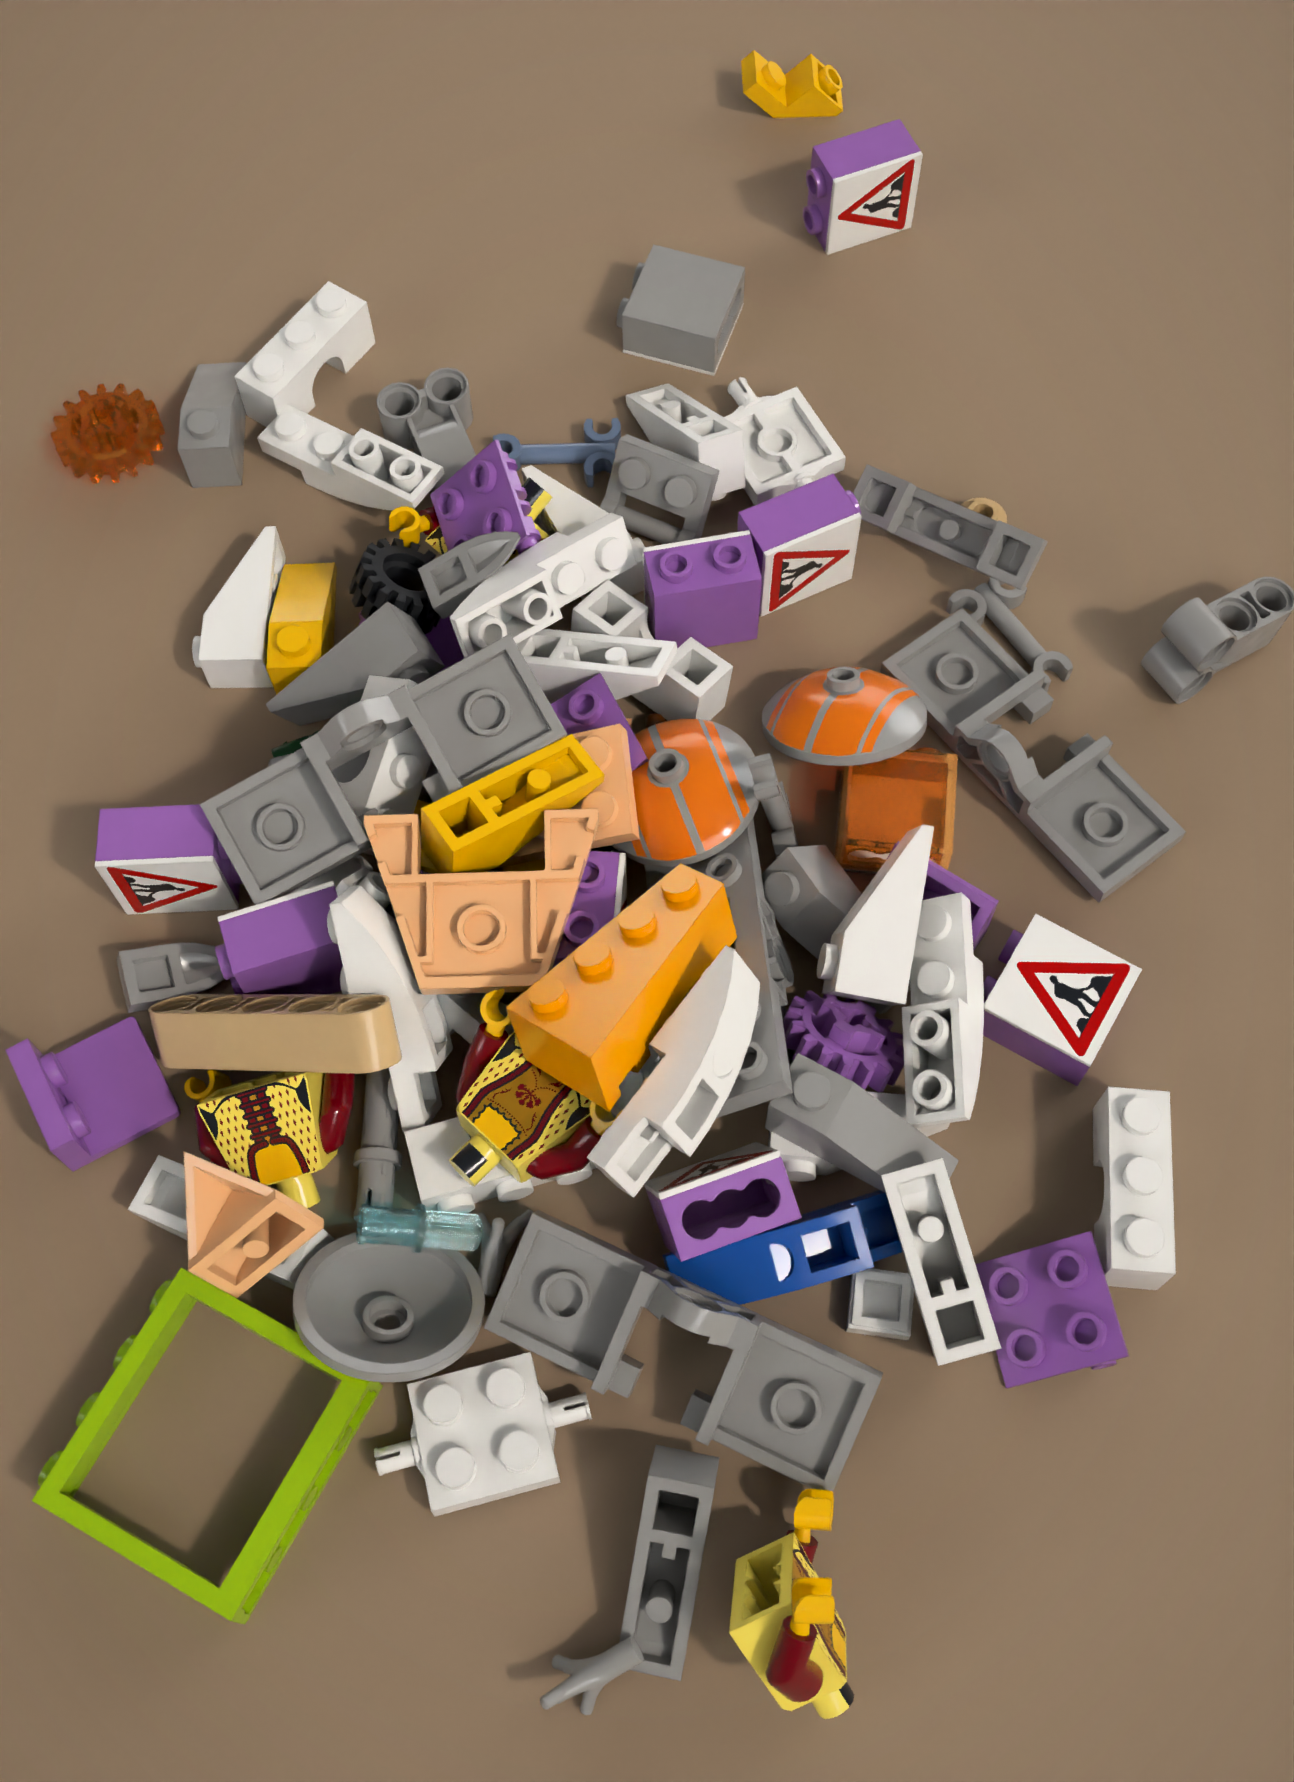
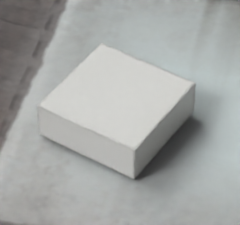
M872 1268L851 1274L846 1332L908 1341L911 1336L914 1288L910 1274Z

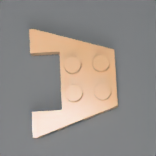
M598 809L544 810V870L421 874V821L418 814L364 815V826L391 901L419 989L423 995L489 993L499 989H504V992H525L553 968L564 929L598 830Z

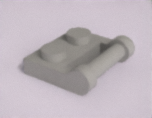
M626 434L619 439L606 495L600 508L608 513L623 516L627 530L662 544L701 538L720 470ZM627 495L684 517L683 529L625 507Z

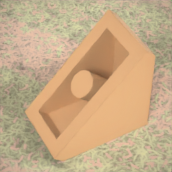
M183 1151L188 1271L235 1298L241 1296L324 1228V1219L278 1190Z

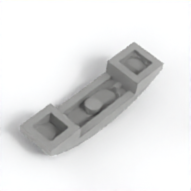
M868 464L853 493L860 506L861 520L1024 591L1048 543L1040 537L1000 520L991 519Z

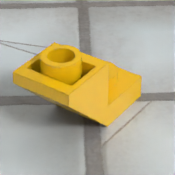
M755 50L741 60L743 93L771 117L837 116L843 112L841 94L843 83L840 75L831 65L825 66L812 54L808 55L785 75L775 62H768Z

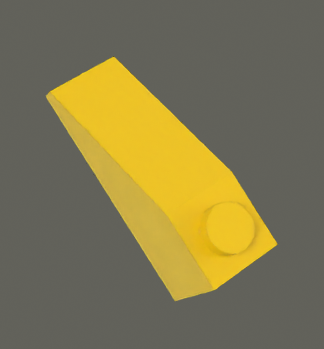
M335 562L284 564L269 620L266 669L276 695L334 647L337 574Z
M570 734L422 807L421 848L439 873L488 872L503 864L544 830V810L571 809L602 784L605 775L573 734Z

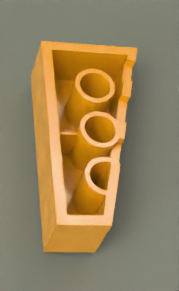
M680 863L506 1006L525 1060L610 1112L621 1097L619 1090L621 1082L630 1071L638 1073L651 1056L648 1046L660 1031L664 1022L674 1013L686 994L698 982L702 973L711 965L725 945L731 947L737 938L724 883Z

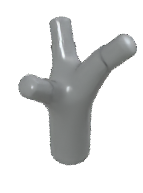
M532 1210L525 1211L505 1228V1222L502 1218H495L491 1226L484 1213L475 1215L474 1221L480 1231L482 1244L481 1259L477 1273L482 1282L486 1297H497L506 1257L522 1229L527 1226L533 1213Z
M630 1636L603 1653L586 1659L572 1660L561 1655H555L552 1659V1667L571 1676L541 1696V1706L547 1710L556 1704H560L571 1697L583 1693L580 1712L584 1715L592 1714L596 1698L603 1687L614 1678L644 1662L638 1643Z

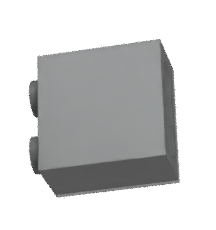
M653 244L646 262H640L636 267L632 283L633 291L630 298L624 297L619 305L616 324L617 327L622 328L623 353L714 376L743 307L745 267Z

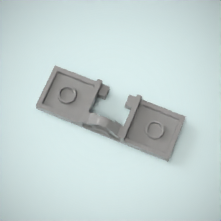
M963 608L882 662L880 673L900 680L922 698L927 708V724L1098 903L1178 844L1186 833L1108 754L1113 742L1106 735L1095 741L1088 733L1067 748L1063 757L1067 763L1045 779L1040 777L1033 757L1027 758L1026 752L1015 736L1009 731L1002 729V725L991 723L1012 708L1029 724H1032L1050 711L1054 699L1042 688L1046 675L1038 668L1028 674Z
M511 634L504 636L408 690L404 685L387 695L365 699L345 708L332 717L318 733L300 742L301 749L200 804L255 905L285 896L372 847L364 826V815H380L379 811L373 808L357 817L332 770L406 729L414 727L438 770V773L422 781L433 802L568 736Z
M754 819L751 820L743 833L725 849L707 859L686 865L724 883L737 934L735 940L736 952L760 982L758 1011L751 1041L740 1072L716 1118L793 1093L781 1006L788 1004L786 988L793 985L794 975L789 956L776 927L774 911L765 900ZM645 864L647 890L675 867H658Z
M537 1210L532 1213L484 1329L593 1381L592 1390L604 1394L609 1389L626 1398L633 1393L644 1367V1363L624 1354L643 1307L648 1309L659 1320L665 1317L683 1329L709 1337L708 1344L725 1346L732 1349L733 1352L714 1396L712 1397L696 1389L690 1398L680 1424L697 1432L695 1440L707 1446L711 1440H714L812 1489L834 1491L880 1384L883 1372L542 1211Z

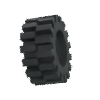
M386 538L378 540L376 545L374 543L369 544L362 554L349 588V594L354 595L351 600L354 607H363L360 615L367 619L388 601L415 618L424 634L431 632L433 627L438 625L441 617L432 607L418 568L434 560L436 555L430 550L422 554L418 551L420 545L411 542L409 548L404 547L403 540L394 538L391 545Z

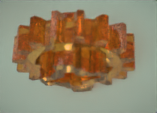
M121 383L115 387L113 392H107L104 384H98L97 394L91 396L83 389L78 391L81 401L77 404L65 401L62 405L67 415H58L53 418L57 430L51 432V438L64 467L70 466L74 476L77 478L82 477L88 472L94 484H98L103 475H109L113 484L119 483L120 473L125 471L133 477L138 476L136 466L140 462L152 466L154 460L150 451H161L164 447L160 436L165 434V429L153 400L146 401L140 389H136L128 395L124 384Z

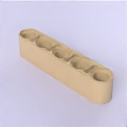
M190 994L162 1000L148 1009L161 1063L165 1068L361 1074L389 1068L402 1059L391 1003L386 995Z

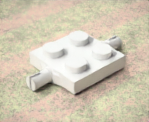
M739 377L738 382L735 379L729 384L727 388L728 393L739 407L732 414L724 418L743 429L744 490L754 505L844 470L846 456L798 387L775 396L759 398L756 397L744 377Z
M531 1352L407 1384L413 1414L411 1440L374 1448V1457L377 1460L375 1463L379 1476L417 1466L425 1478L430 1509L434 1517L560 1483L554 1455L555 1428L592 1419L586 1392L549 1403L548 1397L538 1384Z

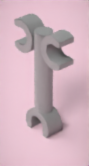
M990 577L988 584L982 583L974 590L961 589L950 596L946 609L949 614L961 608L969 609L973 612L969 615L980 626H982L985 615H987L1031 666V672L1037 668L1043 674H1045L1044 671L1051 670L1058 674L1062 681L1065 682L1069 679L1073 669L1069 658L1060 652H1046L1010 610L1021 605L1025 598L1027 587H1025L1024 591L1017 588L1006 590L1001 587L1005 583ZM1045 674L1046 677L1042 688L1047 692L1051 679Z
M767 753L748 758L747 761L754 781V793L757 801H761L772 829V842L775 855L778 857L787 847H798L799 845L791 820L792 813L787 793L785 794L783 782H778L771 754Z

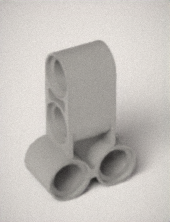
M440 368L426 378L423 389L417 390L416 387L409 383L398 382L384 387L379 392L376 401L384 439L405 449H413L415 454L443 467L445 474L430 490L431 494L476 456L465 431L472 424L473 411L468 379L463 372L454 368Z
M1265 576L1257 578L1207 605L1200 598L1191 599L1174 611L1163 624L1161 632L1165 637L1146 653L1141 661V666L1176 704H1181L1192 698L1207 685L1215 673L1268 645L1294 610V591L1284 581L1275 577Z

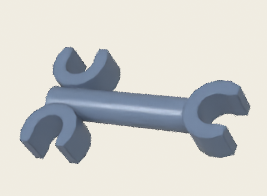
M612 418V429L610 432L598 434L593 430V420L586 419L584 423L585 443L520 444L515 436L507 433L493 436V441L499 440L502 451L507 452L509 458L516 461L518 466L516 471L525 464L584 463L585 483L587 487H594V476L596 473L607 471L611 474L615 450L621 438V423L618 418Z

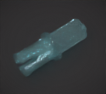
M417 1203L415 1209L361 1204L357 1220L356 1241L360 1245L368 1243L409 1246L412 1253L418 1254L421 1252L422 1247L474 1251L478 1249L481 1242L483 1225L481 1217L477 1214L426 1210L425 1204Z

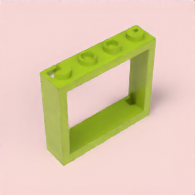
M181 1267L173 1280H166L156 1291L149 1307L151 1315L139 1334L131 1335L118 1350L113 1362L115 1371L103 1390L92 1394L82 1406L76 1419L78 1429L64 1451L59 1450L54 1453L44 1465L38 1478L40 1488L31 1501L229 1621L246 1624L383 1385L380 1382L354 1378L330 1368L308 1350L296 1331ZM196 1302L203 1304L340 1382L221 1586L73 1498Z

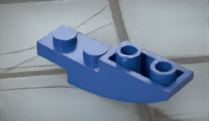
M877 1190L802 1214L800 1219L682 1262L672 1252L663 1254L662 1257L667 1271L742 1305L873 1268V1262L902 1253L903 1250L885 1192Z

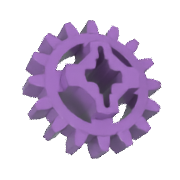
M807 991L804 998L798 996L793 998L783 1019L786 1047L796 1050L793 1060L799 1053L855 1082L864 1090L869 1085L878 1093L883 1092L887 1084L894 1086L904 1068L903 1034L890 1031L894 1024L892 1020L875 1017L876 1008L860 1000L856 1003L855 999L851 998L841 1001L835 995L824 994L823 998H820L812 991Z

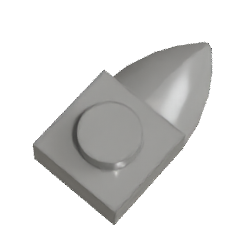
M502 531L479 535L459 544L418 568L432 607L442 619L453 614L475 588L487 578L493 576L506 563L521 538L518 532Z
M171 943L119 951L116 959L128 1013L148 1010L150 1006L168 998L204 992L225 979L217 960L215 946L206 944Z

